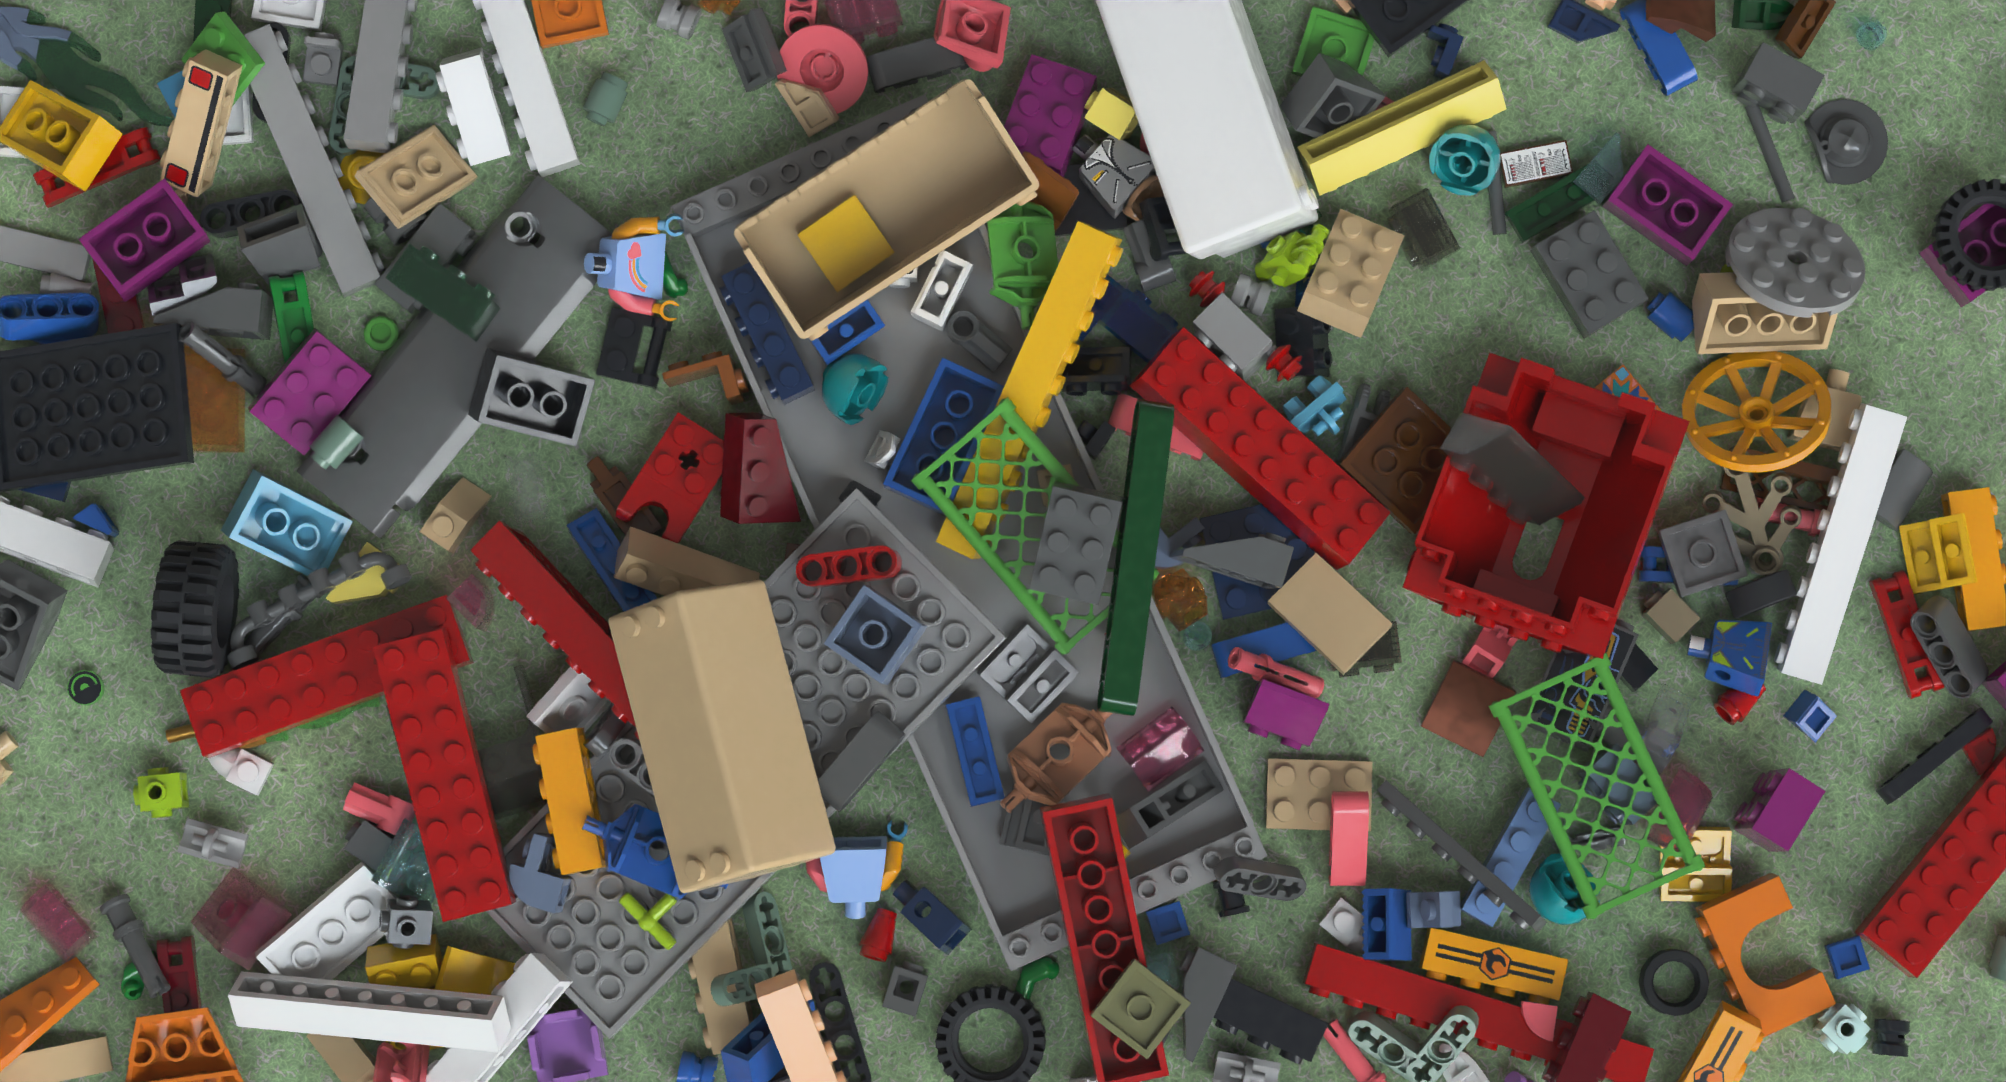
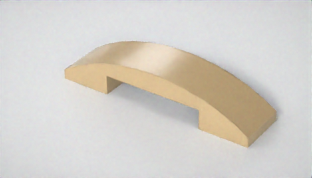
M107 1036L21 1053L0 1072V1082H60L113 1071Z

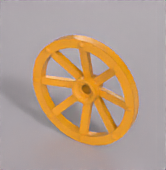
M1777 351L1732 353L1707 365L1690 382L1683 398L1682 417L1690 421L1686 431L1689 441L1706 459L1731 470L1768 472L1799 462L1820 445L1828 432L1831 422V398L1828 387L1819 373L1799 358ZM1770 367L1759 397H1751L1738 369ZM1781 370L1793 374L1806 384L1774 404L1770 402ZM1726 374L1741 405L1740 407L1704 391L1716 379ZM1815 395L1819 407L1817 418L1778 416L1810 396ZM1697 403L1735 419L1699 427L1695 418ZM1772 428L1809 430V432L1800 441L1787 448ZM1744 430L1732 452L1719 447L1708 439L1709 437ZM1761 436L1775 452L1764 455H1745L1753 439Z

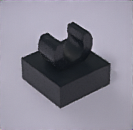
M1083 420L1077 431L1081 438L1089 442L1085 449L1088 455L1095 460L1114 434L1116 428L1104 421L1099 429H1096L1093 425Z

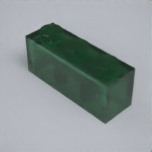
M409 244L385 278L395 287L477 342L501 309L492 301L496 295L479 283L475 288L466 283L465 280L468 276L455 266L450 265L448 269L437 263L440 257L424 245L418 250Z

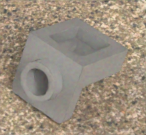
M315 32L314 37L305 36L304 44L307 46L303 82L337 86L344 46L339 40L335 39V35L330 33Z

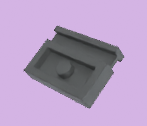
M763 8L752 9L747 15H742L722 28L746 92L761 88L777 78V75L787 71Z
M1027 798L1026 800L1023 799L1011 813L1006 812L999 844L1049 856L1040 807L1049 805Z

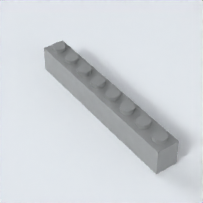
M270 24L244 34L245 38L265 62V65L250 85L344 298L373 286L380 278L379 273L385 271V268L377 252L370 254L365 241L370 240L371 237L364 221L356 222L351 211L357 208L356 202L350 189L343 191L338 178L344 175L336 157L329 159L324 147L330 145L322 125L315 128L310 115L315 114L316 111L309 95L301 96L296 84L302 82L294 62L287 65L282 54L288 48L281 32L273 33Z

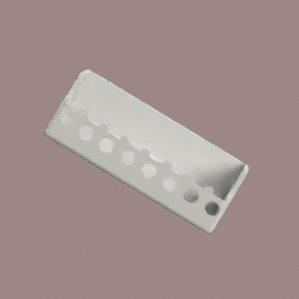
M1095 0L1183 250L1198 259H1204L1214 254L1225 258L1272 240L1278 235L1282 236L1315 223L1318 220L1316 209L1319 208V203L1313 189L1308 188L1242 0Z

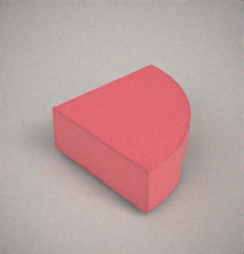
M1521 1001L1522 1016L1531 1031L1540 1038L1553 1042L1558 1006Z

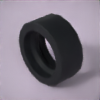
M1787 569L1754 580L1725 593L1734 618L1743 617L1797 595Z
M1666 949L1658 951L1647 959L1641 968L1639 986L1641 995L1650 1007L1659 1013L1680 1016L1689 1014L1700 1007L1707 996L1709 979L1707 970L1699 958L1688 951ZM1676 961L1683 963L1693 974L1695 982L1693 991L1682 1002H1666L1658 996L1654 989V975L1658 968L1667 962Z

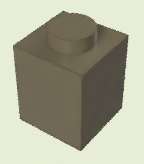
M1672 589L1666 590L1663 594L1659 590L1653 593L1645 601L1644 605L1648 609L1642 614L1670 644L1680 640L1701 619Z

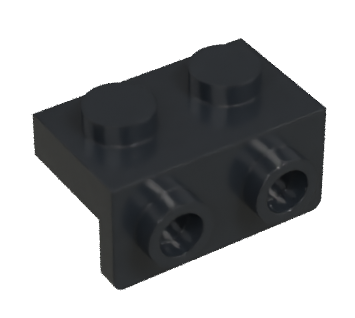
M1298 307L1275 309L1276 346L1290 344L1289 354L1293 358L1299 355L1302 356L1299 362L1302 368L1293 378L1310 376L1329 377L1332 354L1328 344V333L1331 330V325L1298 312Z
M1080 347L1072 364L1067 363L1062 376L1066 377L1062 392H1066L1070 396L1087 395V391H1101L1103 395L1114 396L1120 395L1122 391L1131 390L1129 386L1131 384V348Z

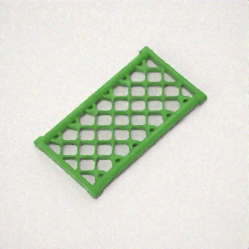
M1007 397L1002 399L990 414L926 469L914 474L911 482L918 490L923 489L1056 642L1054 647L1063 656L1068 654L1078 641L1108 617L1109 605L1095 616L1093 614V604L1090 603V612L1087 615H1076L1069 613V598H1066L1064 612L1050 615L1041 605L1045 593L1027 589L1018 578L1024 565L1035 566V562L1023 560V543L1025 541L1041 540L1039 537H1028L1024 534L1025 518L1027 516L1046 518L1047 511L1045 513H1036L1026 510L1027 493L1030 491L1047 493L1049 505L1052 487L1056 480L1076 486L1080 485L1014 410L1016 406ZM999 415L1006 421L1003 433L1000 435L984 434L982 432ZM1009 427L1013 429L1015 434L1010 433ZM975 437L977 439L976 456L973 458L958 457L955 453ZM1020 437L1029 448L1026 460L1022 462L1006 460V441L1015 440ZM983 438H995L1002 441L1000 459L981 458L980 443ZM1032 454H1034L1039 460H1034L1032 458ZM948 460L951 464L950 478L936 483L929 475ZM956 461H970L975 464V480L973 482H957L954 480L953 471ZM981 463H996L1000 466V481L998 484H982L978 481V470ZM1043 464L1052 475L1049 486L1047 488L1030 487L1028 485L1029 468ZM1005 465H1021L1025 468V481L1022 486H1008L1003 483ZM954 486H970L973 488V505L971 507L958 509L949 499ZM940 487H944L946 489V493H944ZM978 488H995L998 490L997 508L985 509L979 508L976 505ZM1010 489L1023 492V508L1020 511L1002 509L1001 497L1003 490ZM986 512L996 515V531L993 534L981 536L972 524L976 513ZM964 513L969 515V520L963 515ZM1001 515H1019L1022 519L1021 533L1017 536L1001 534L999 531ZM1116 529L1113 542L1115 549L1117 548L1118 529ZM1000 539L1019 541L1020 549L1017 560L1004 562L995 552ZM986 540H990L992 542V546H990ZM1009 567H1014L1015 573ZM1107 568V572L1114 571V568ZM1155 568V571H1154V579H1153V580H1155V579L1157 578L1158 574H1159V572H1158V570H1157L1156 568ZM1102 592V593H1101V596H1110V595H1111L1110 592ZM1032 593H1036L1038 595V599H1036ZM1070 618L1087 620L1088 623L1072 637L1065 633L1064 630ZM1055 620H1060L1061 625L1059 626Z
M1607 653L1604 654L1603 659L1595 657L1589 662L1501 701H1494L1489 706L1493 717H1498L1580 894L1585 905L1582 909L1587 920L1595 919L1606 910L1688 873L1701 871L1705 867L1701 855H1696L1613 677L1609 668L1612 664ZM1594 667L1598 677L1594 679L1590 687L1573 682V676ZM1560 682L1564 683V689L1557 702L1541 697L1540 691ZM1600 682L1604 690L1599 688L1598 684ZM1570 685L1584 689L1588 693L1584 707L1580 711L1565 706L1563 703L1567 688ZM1593 694L1607 695L1613 709L1609 711L1605 719H1600L1587 713V707ZM1530 696L1532 703L1527 715L1512 716L1508 706ZM1537 700H1542L1555 706V713L1549 725L1541 724L1531 718V713ZM1561 709L1572 711L1579 716L1576 729L1572 734L1560 731L1554 726ZM1614 715H1616L1619 722L1614 721ZM1586 717L1601 722L1603 725L1599 739L1595 743L1584 740L1578 735L1582 720ZM1515 720L1520 722L1519 728L1517 727ZM1530 723L1543 727L1547 731L1544 743L1539 749L1534 747L1527 748L1521 735ZM1609 726L1621 727L1628 740L1618 752L1602 745L1603 736ZM1553 732L1570 738V745L1564 757H1558L1546 751L1547 742ZM1576 741L1589 744L1594 748V753L1588 766L1574 763L1569 758ZM1629 747H1631L1633 755L1629 753ZM1599 750L1613 753L1618 758L1611 775L1601 773L1593 768ZM1530 753H1533V754L1535 755L1534 761H1533V759H1532ZM1543 756L1555 758L1562 763L1558 778L1555 781L1541 779L1536 765L1540 763ZM1625 758L1637 760L1643 773L1634 784L1620 780L1617 777L1620 763ZM1569 764L1585 771L1583 783L1578 790L1564 786L1561 783L1564 769ZM1592 773L1606 777L1609 780L1605 796L1601 799L1587 794L1584 790L1588 777ZM1645 779L1649 787H1646L1643 782ZM1615 782L1630 786L1633 790L1629 804L1626 807L1615 805L1608 800L1612 785ZM1545 785H1548V786L1550 787V792H1549V793H1548V791H1547ZM1559 788L1574 792L1577 796L1573 810L1570 813L1557 812L1551 798ZM1638 791L1652 792L1658 806L1654 808L1650 816H1645L1632 810V804ZM1582 797H1588L1600 803V809L1594 822H1589L1576 816V810ZM1606 806H1612L1624 812L1621 826L1617 831L1605 828L1599 823ZM1660 811L1664 819L1659 818ZM1631 814L1644 818L1648 822L1645 834L1640 840L1629 837L1623 832L1626 820ZM1560 817L1565 819L1564 825L1562 824ZM1575 820L1586 823L1592 828L1588 842L1584 846L1572 845L1566 830L1569 829L1571 823ZM1654 823L1667 824L1673 837L1663 849L1647 842L1649 831ZM1598 829L1615 835V842L1609 854H1603L1591 848L1592 839ZM1621 838L1634 841L1639 845V850L1633 863L1619 860L1614 855ZM1675 844L1679 850L1678 852L1674 850ZM1645 847L1653 848L1663 854L1659 869L1656 872L1648 871L1638 865L1642 850ZM1575 850H1578L1580 852L1579 857L1577 856ZM1588 853L1600 855L1607 860L1604 872L1600 878L1586 876L1581 863L1585 860ZM1667 857H1682L1686 866L1663 876L1662 869ZM1612 862H1618L1630 868L1628 880L1623 887L1611 884L1606 880V875ZM1640 870L1654 877L1653 881L1630 890V883L1636 871ZM1590 882H1593L1595 884L1594 890L1592 889ZM1604 885L1619 889L1622 895L1602 904H1599L1596 897Z

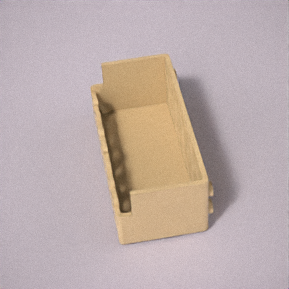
M962 79L736 225L734 235L743 248L744 254L798 337L801 339L809 337L813 341L829 330L828 324L1014 204L1022 206L1037 196L1035 191L1039 188V181L985 96L980 93L972 80ZM855 194L895 253L837 292L797 234Z
M756 579L676 591L611 616L609 618V626L679 890L685 894L751 879L833 854L836 850L833 834L764 581Z

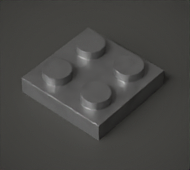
M1726 509L1657 532L1680 598L1748 576Z

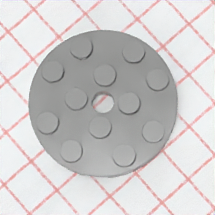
M1769 208L1753 212L1736 224L1726 246L1727 267L1731 266L1736 274L1735 282L1758 303L1786 315L1811 318L1812 313L1828 312L1829 316L1839 313L1854 302L1865 279V263L1862 254L1852 239L1844 232L1843 228L1838 224L1811 214L1804 208ZM1798 257L1800 258L1799 263L1801 264L1797 265L1790 262L1789 260H1796V258Z

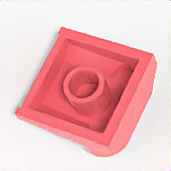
M941 0L937 11L934 40L937 44L962 55L966 64L976 71L986 72L993 67L998 69L1003 62L1011 7L992 0Z

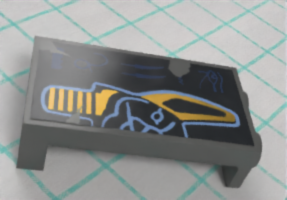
M1619 619L1616 621L1605 651L1612 664L1609 668L1617 684L1639 634L1633 632V625ZM1564 649L1561 650V653L1554 652L1541 683L1589 662L1595 657ZM1593 667L1573 676L1572 680L1580 685L1590 687L1598 676ZM1560 682L1539 693L1541 697L1557 702L1564 689V683ZM1600 682L1598 686L1601 690H1604ZM1570 685L1567 688L1563 703L1565 706L1580 711L1584 707L1588 693L1584 689ZM1593 694L1587 707V713L1602 719L1609 705L1607 695ZM1537 700L1531 713L1532 720L1549 725L1555 713V706L1545 701ZM1561 709L1554 726L1560 731L1572 734L1576 729L1579 716L1572 711ZM1587 717L1584 718L1578 731L1579 737L1592 742L1601 722ZM1532 723L1527 725L1547 735L1545 728ZM1556 732L1551 733V737L1570 745L1569 737ZM1576 741L1573 746L1588 752L1591 745Z

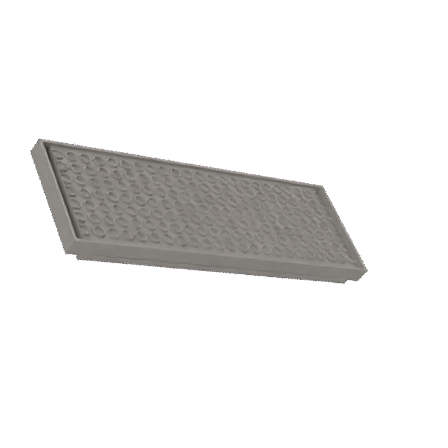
M924 94L676 203L671 207L674 213L683 217L682 220H678L679 225L684 230L685 239L764 415L775 418L777 421L789 473L814 529L816 530L841 504L839 497L851 481H856L880 494L881 500L877 508L1007 637L907 739L1010 971H1013L1068 946L1050 856L999 844L1007 812L1006 807L1003 808L999 803L1003 799L971 807L946 704L980 696L1004 796L1006 797L1012 791L1014 783L1007 755L1061 703L1076 704L1089 711L1092 709L1097 710L1105 642L1104 634L1106 633L1108 617L1078 641L1068 654L1062 656L1079 673L1031 724L977 672L1024 622L1060 654L1054 647L1056 642L982 557L970 559L935 542L946 516L884 488L883 482L891 465H887L885 469H880L864 461L880 430L890 432L901 438L897 445L900 448L942 357L1005 386L1029 330H1022L1021 313L1018 307L989 294V290L993 287L987 228L983 224L944 249L973 264V271L943 332L911 316V310L932 267H935V261L939 253L918 266V282H910L909 288L887 286L868 299L885 326L841 357L852 353L871 357L887 367L888 371H884L883 374L889 377L884 395L875 409L871 411L866 408L860 414L864 419L854 425L844 423L828 410L822 398L823 372L827 365L809 341V337L806 339L798 337L766 288L815 388V391L786 405L783 404L780 397L773 399L765 383V380L771 377L765 365L760 368L757 367L750 352V349L755 347L750 334L745 337L742 336L734 320L740 314L735 304L727 305L719 287L725 285L721 277L722 275L750 262L734 235L736 225L928 102ZM963 310L973 313L979 322L1013 348L994 373L962 346L952 342L948 337L947 324L951 316L956 312ZM959 319L953 324V329L959 336L965 337L972 333V325L966 319ZM1061 393L1058 396L1053 395L1048 406L1051 409L1050 417L1043 428H1038L1036 436L1061 465L1071 464L1074 480L1080 487L1105 492ZM1034 454L1032 455L1034 460H1039ZM1043 464L1029 468L1028 485L1030 487L1040 488L1036 471L1046 469ZM1023 466L1020 468L1023 477L1019 486H1022L1025 481V468ZM1010 491L1005 502L1009 505L1008 510L1020 511L1023 508L1022 491ZM1030 491L1027 493V511L1045 513L1047 511V508L1043 505L1041 492ZM1006 514L1003 521L999 524L1000 533L1003 535H1019L1021 533V517L1019 515ZM1027 516L1024 523V534L1028 537L1041 538L1045 518ZM996 525L992 531V534L996 531ZM1000 539L995 552L1004 562L1017 560L1019 558L1020 543L1014 539ZM1025 541L1023 543V560L1036 562L1040 541ZM1112 546L1107 568H1114L1116 556L1114 546ZM1024 565L1018 577L1027 589L1030 588L1034 566ZM1009 567L1015 573V568ZM1106 572L1102 592L1111 593L1113 572ZM1032 593L1033 596L1036 599H1038V595L1036 593ZM1045 593L1041 605L1050 615L1062 613L1065 610L1066 598ZM1151 595L1140 690L1135 715L1113 713L1105 720L1104 727L1112 749L1111 756L1109 758L1106 756L1063 798L1062 803L1109 793L1113 798L1117 816L1205 760L1224 790L1130 849L1120 835L1122 844L1131 852L1125 859L1136 915L1216 880L1214 868L1221 860L1227 857L1236 856L1260 860L1268 856ZM1101 596L1099 605L1093 604V614L1095 616L1109 605L1110 596ZM1069 599L1068 611L1070 614L1087 615L1090 612V603ZM1070 618L1064 631L1069 637H1072L1088 621ZM1055 620V621L1059 624V626H1060V625H1061L1060 620ZM1059 743L1050 748V754L1057 760H1063L1069 756L1070 750L1066 745Z

